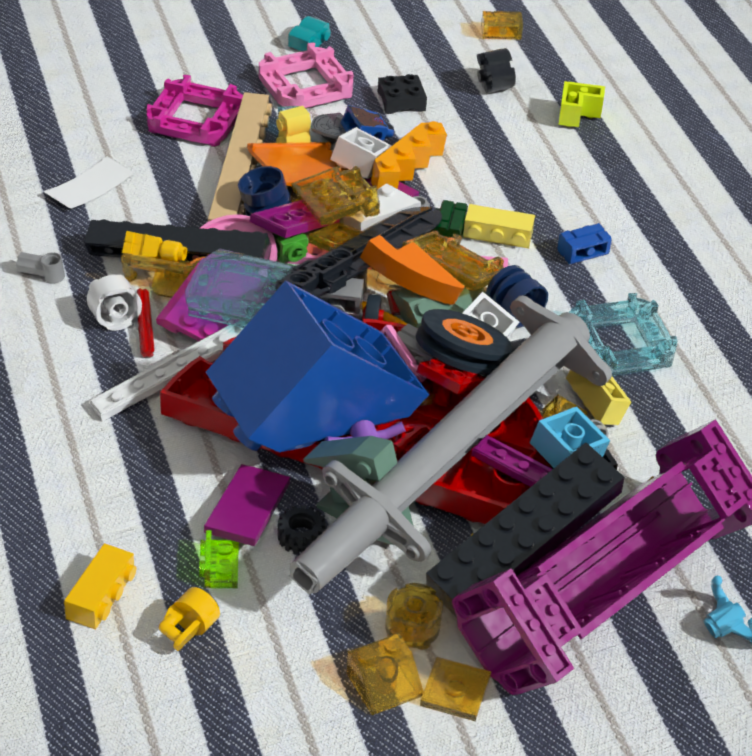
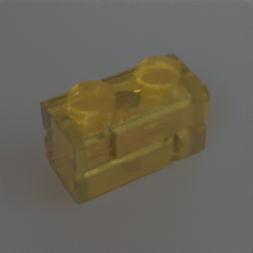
M483 11L481 20L482 38L521 40L523 32L522 13Z

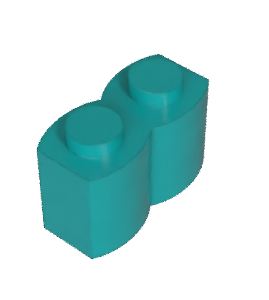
M311 16L305 17L299 25L289 32L288 46L300 51H307L308 43H315V47H319L320 44L327 41L330 37L329 23Z

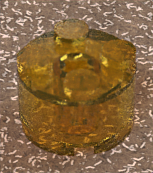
M420 583L405 584V588L399 590L395 588L392 590L387 599L385 629L390 642L419 650H425L430 647L431 643L439 636L443 612V602L436 596V591Z

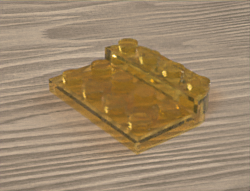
M337 166L291 183L293 192L321 225L333 224L336 220L346 216H353L359 211L365 217L376 216L380 213V200L375 185L370 186L361 176L360 168L354 166L351 170L342 171L341 167Z
M432 231L407 240L402 245L404 247L414 242L463 284L466 289L472 291L489 285L492 278L504 268V260L502 258L495 257L487 260L461 246L462 236L455 233L450 238L440 235L438 231Z

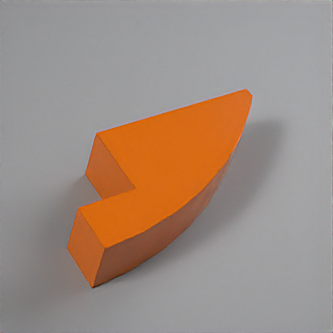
M378 235L368 241L360 256L370 267L396 284L416 294L442 303L455 304L465 287L414 242L397 250L381 235Z

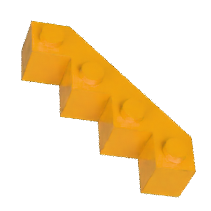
M435 121L420 123L377 157L374 161L371 178L374 190H378L386 183L398 189L399 181H413L415 168H428L430 156H443L447 133L442 123Z

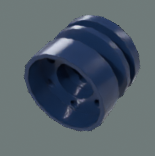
M264 166L252 169L245 173L238 182V189L244 202L247 216L292 203L284 175L277 167Z
M510 265L500 270L492 278L485 292L487 296L515 319L517 318L512 314L510 306L519 296H527L544 308L548 302V291L537 280L532 279L530 274L517 265ZM519 321V324L516 327L520 328L524 326Z

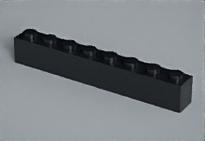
M106 219L91 220L84 240L90 255L139 259L138 257L122 253L126 231L161 237L162 241L180 242L184 247H187V257L184 261L180 260L178 263L198 264L202 258L229 259L245 268L266 270L272 247L267 233L259 231H229L216 228H196L193 226L178 227L170 224L153 225L151 223L140 224L128 221L115 222Z

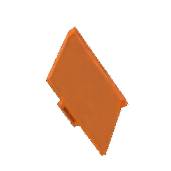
M331 142L247 144L249 153L263 167H277L282 171L286 185L300 186L301 192H325L328 185L361 184L362 180L353 171L337 166L336 162L330 160L333 153L330 150Z

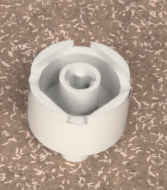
M108 275L99 280H93L89 285L87 294L88 307L97 321L107 329L112 331L125 329L133 323L132 320L136 315H140L142 310L141 299L123 275Z

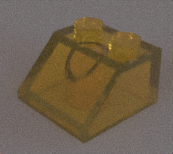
M399 633L348 651L347 675L372 715L424 696L413 654Z

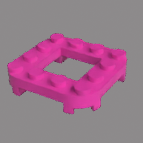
M183 75V79L173 81L168 78L164 81V90L155 103L147 105L148 130L151 133L204 143L213 147L218 146L220 141L228 136L235 125L243 95L237 91V86L229 84L227 89L224 90L192 83L191 75ZM183 100L218 108L214 116L207 118L204 123L172 117Z

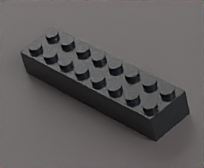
M584 443L426 572V588L457 618V614L452 606V600L471 585L510 568L516 576L564 542L622 493L625 477L588 443Z

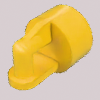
M191 587L168 608L164 620L159 624V630L174 642L173 648L179 651L194 635L204 634L219 619V605L214 597L204 589ZM178 623L185 629L183 633L175 627Z

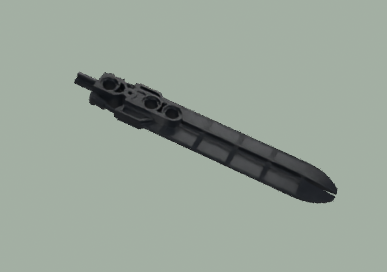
M413 207L399 211L315 260H307L291 270V274L276 281L275 291L286 280L318 298L322 297L325 293L333 294L346 286V281L370 267L360 258L369 240L381 235L398 250L437 227L441 223L442 214L437 209L431 211V207Z

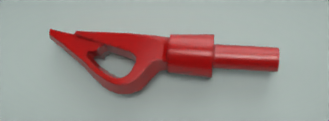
M427 425L404 427L406 431L399 434L400 439L393 443L395 454H399L406 446L419 437L427 429Z

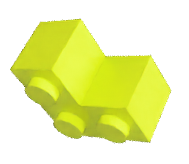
M564 81L558 125L579 127L581 116L601 118L605 86Z

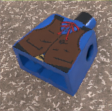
M351 105L347 106L340 122L346 132L357 127L384 141L385 137L391 138L394 134V127L387 125L380 114Z

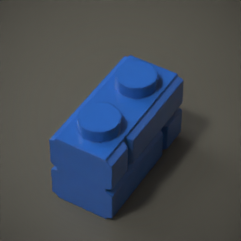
M598 223L560 233L557 248L558 252L564 256V259L570 265L609 254L612 239L602 225Z

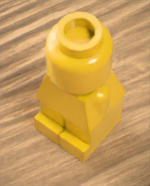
M126 231L122 253L151 260L162 259L163 261L178 263L180 260L184 261L186 259L187 247L176 241H162L161 237Z

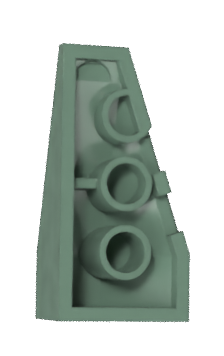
M465 286L453 305L429 299L406 288L392 291L391 294L403 321L419 328L426 311L445 309L463 313L482 292L485 293L483 286Z

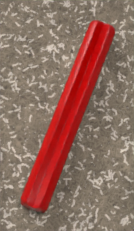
M139 288L137 289V294L142 302L141 313L137 316L140 352L143 357L148 356L151 358L154 355L155 348L149 291Z

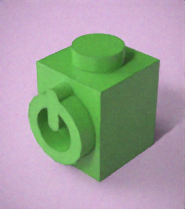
M272 232L277 245V258L281 263L288 261L297 262L306 257L308 252V238L306 234L301 233L283 238Z

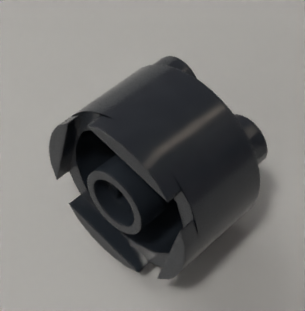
M507 48L477 54V61L480 66L477 76L479 82L484 83L486 93L510 89L515 86V68H511L509 61L513 60Z

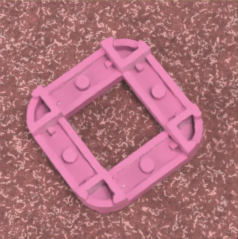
M308 43L307 51L275 57L271 52L264 54V59L259 62L258 76L260 81L277 103L284 107V110L304 106V108L352 97L353 72L345 71L335 59L334 49L330 46L325 49L315 47V43ZM316 68L328 83L300 89L297 84H290L284 75Z

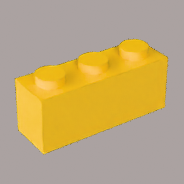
M104 543L65 598L66 619L96 630L101 621L107 619L115 600L118 601L121 598L127 582H131L135 577L137 568L134 565V553Z

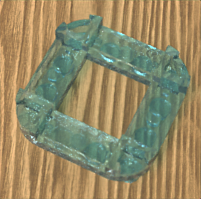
M628 293L626 301L588 306L585 299L576 302V306L569 311V313L579 316L586 323L590 333L588 343L610 367L612 376L672 366L678 342L677 337L670 336L657 313L659 305L655 300H652L650 303L647 300L637 298V293ZM634 322L647 347L612 352L609 345H603L595 328Z

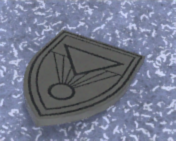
M341 113L318 115L312 120L311 131L321 134L328 142L335 144L338 137L346 133L340 123L343 115Z

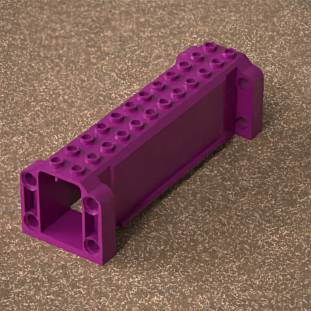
M716 419L671 440L660 448L655 455L656 461L660 466L659 474L656 477L642 483L516 576L510 568L471 585L452 600L453 609L457 614V626L486 673L498 681L508 693L518 695L557 683L575 669L561 648L573 637L578 636L579 639L586 637L708 540L717 539L752 525V475ZM690 469L714 508L707 510L702 506L690 487L692 482L688 483L681 472Z

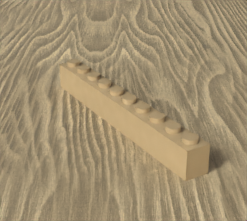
M244 92L208 216V222L226 215H245L244 202L238 189V182L245 173L255 169L259 163L249 153L247 144L263 143V140H265L269 116L272 114V104L269 103V95Z

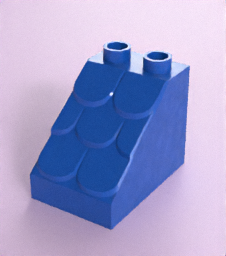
M286 280L206 371L217 389V392L212 397L214 403L224 413L235 417L238 425L233 430L235 436L243 445L253 451H257L262 445L277 452L308 447L316 441L325 440L327 436L341 437L350 435L351 427L356 422L362 420L371 421L376 426L392 422L396 419L406 418L429 396L428 392L381 331Z

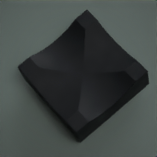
M407 74L405 76L378 78L377 92L382 98L386 114H393L404 109H413L419 112L426 111L427 96L418 75Z

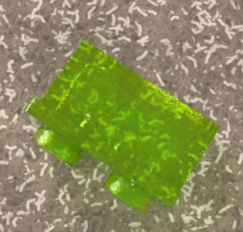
M206 530V540H200V556H205V560L199 561V577H205V588H238L239 542L212 540V530Z

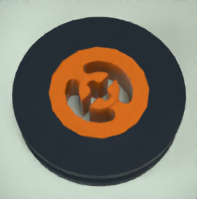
M432 309L426 311L422 317L421 326L416 333L418 344L427 353L450 366L476 374L489 375L512 351L511 342L499 330L477 318L451 310Z

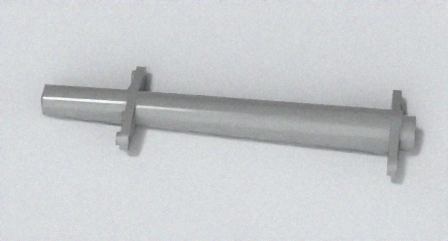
M519 296L511 303V312L530 333V336L397 461L398 463L380 481H376L371 486L339 461L332 460L322 470L323 480L329 487L334 488L350 507L290 563L289 577L309 595L317 593L380 536H383L405 552L409 559L418 562L424 561L431 554V545L401 512L563 366L585 377L597 386H603L611 379L612 371L610 367L588 343L590 338L589 329L579 316L569 312L557 315L533 302L527 296Z

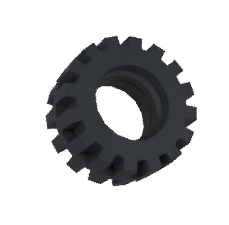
M301 505V508L292 506V510L287 508L284 510V514L281 513L279 516L277 536L281 547L285 546L286 551L293 550V554L303 552L326 530L324 516H321L319 510L314 512V508L311 506L309 509L305 508L306 505ZM298 527H304L310 529V531L297 532L293 529Z

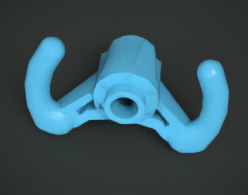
M714 576L711 580V588L717 601V607L707 614V618L703 620L706 628L714 638L723 637L732 632L749 640L752 644V618L748 620V626H746L743 619L746 617L743 608L739 603L733 604L729 601L721 586L722 577Z

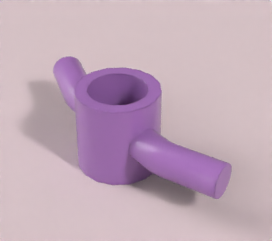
M362 420L356 422L351 427V436H327L325 441L363 436L390 439L406 430L403 423L400 422L387 429L376 431L373 422Z

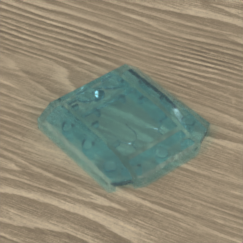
M219 248L200 261L185 289L188 315L244 328L276 292V281L291 274V270L297 265Z

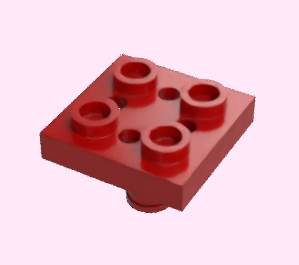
M438 359L419 363L416 371L420 375L439 384L433 401L441 406H449L453 392L461 394L472 391L484 380V378L476 373L455 368Z

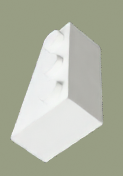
M386 183L344 212L343 235L352 239L399 211L421 207V202Z

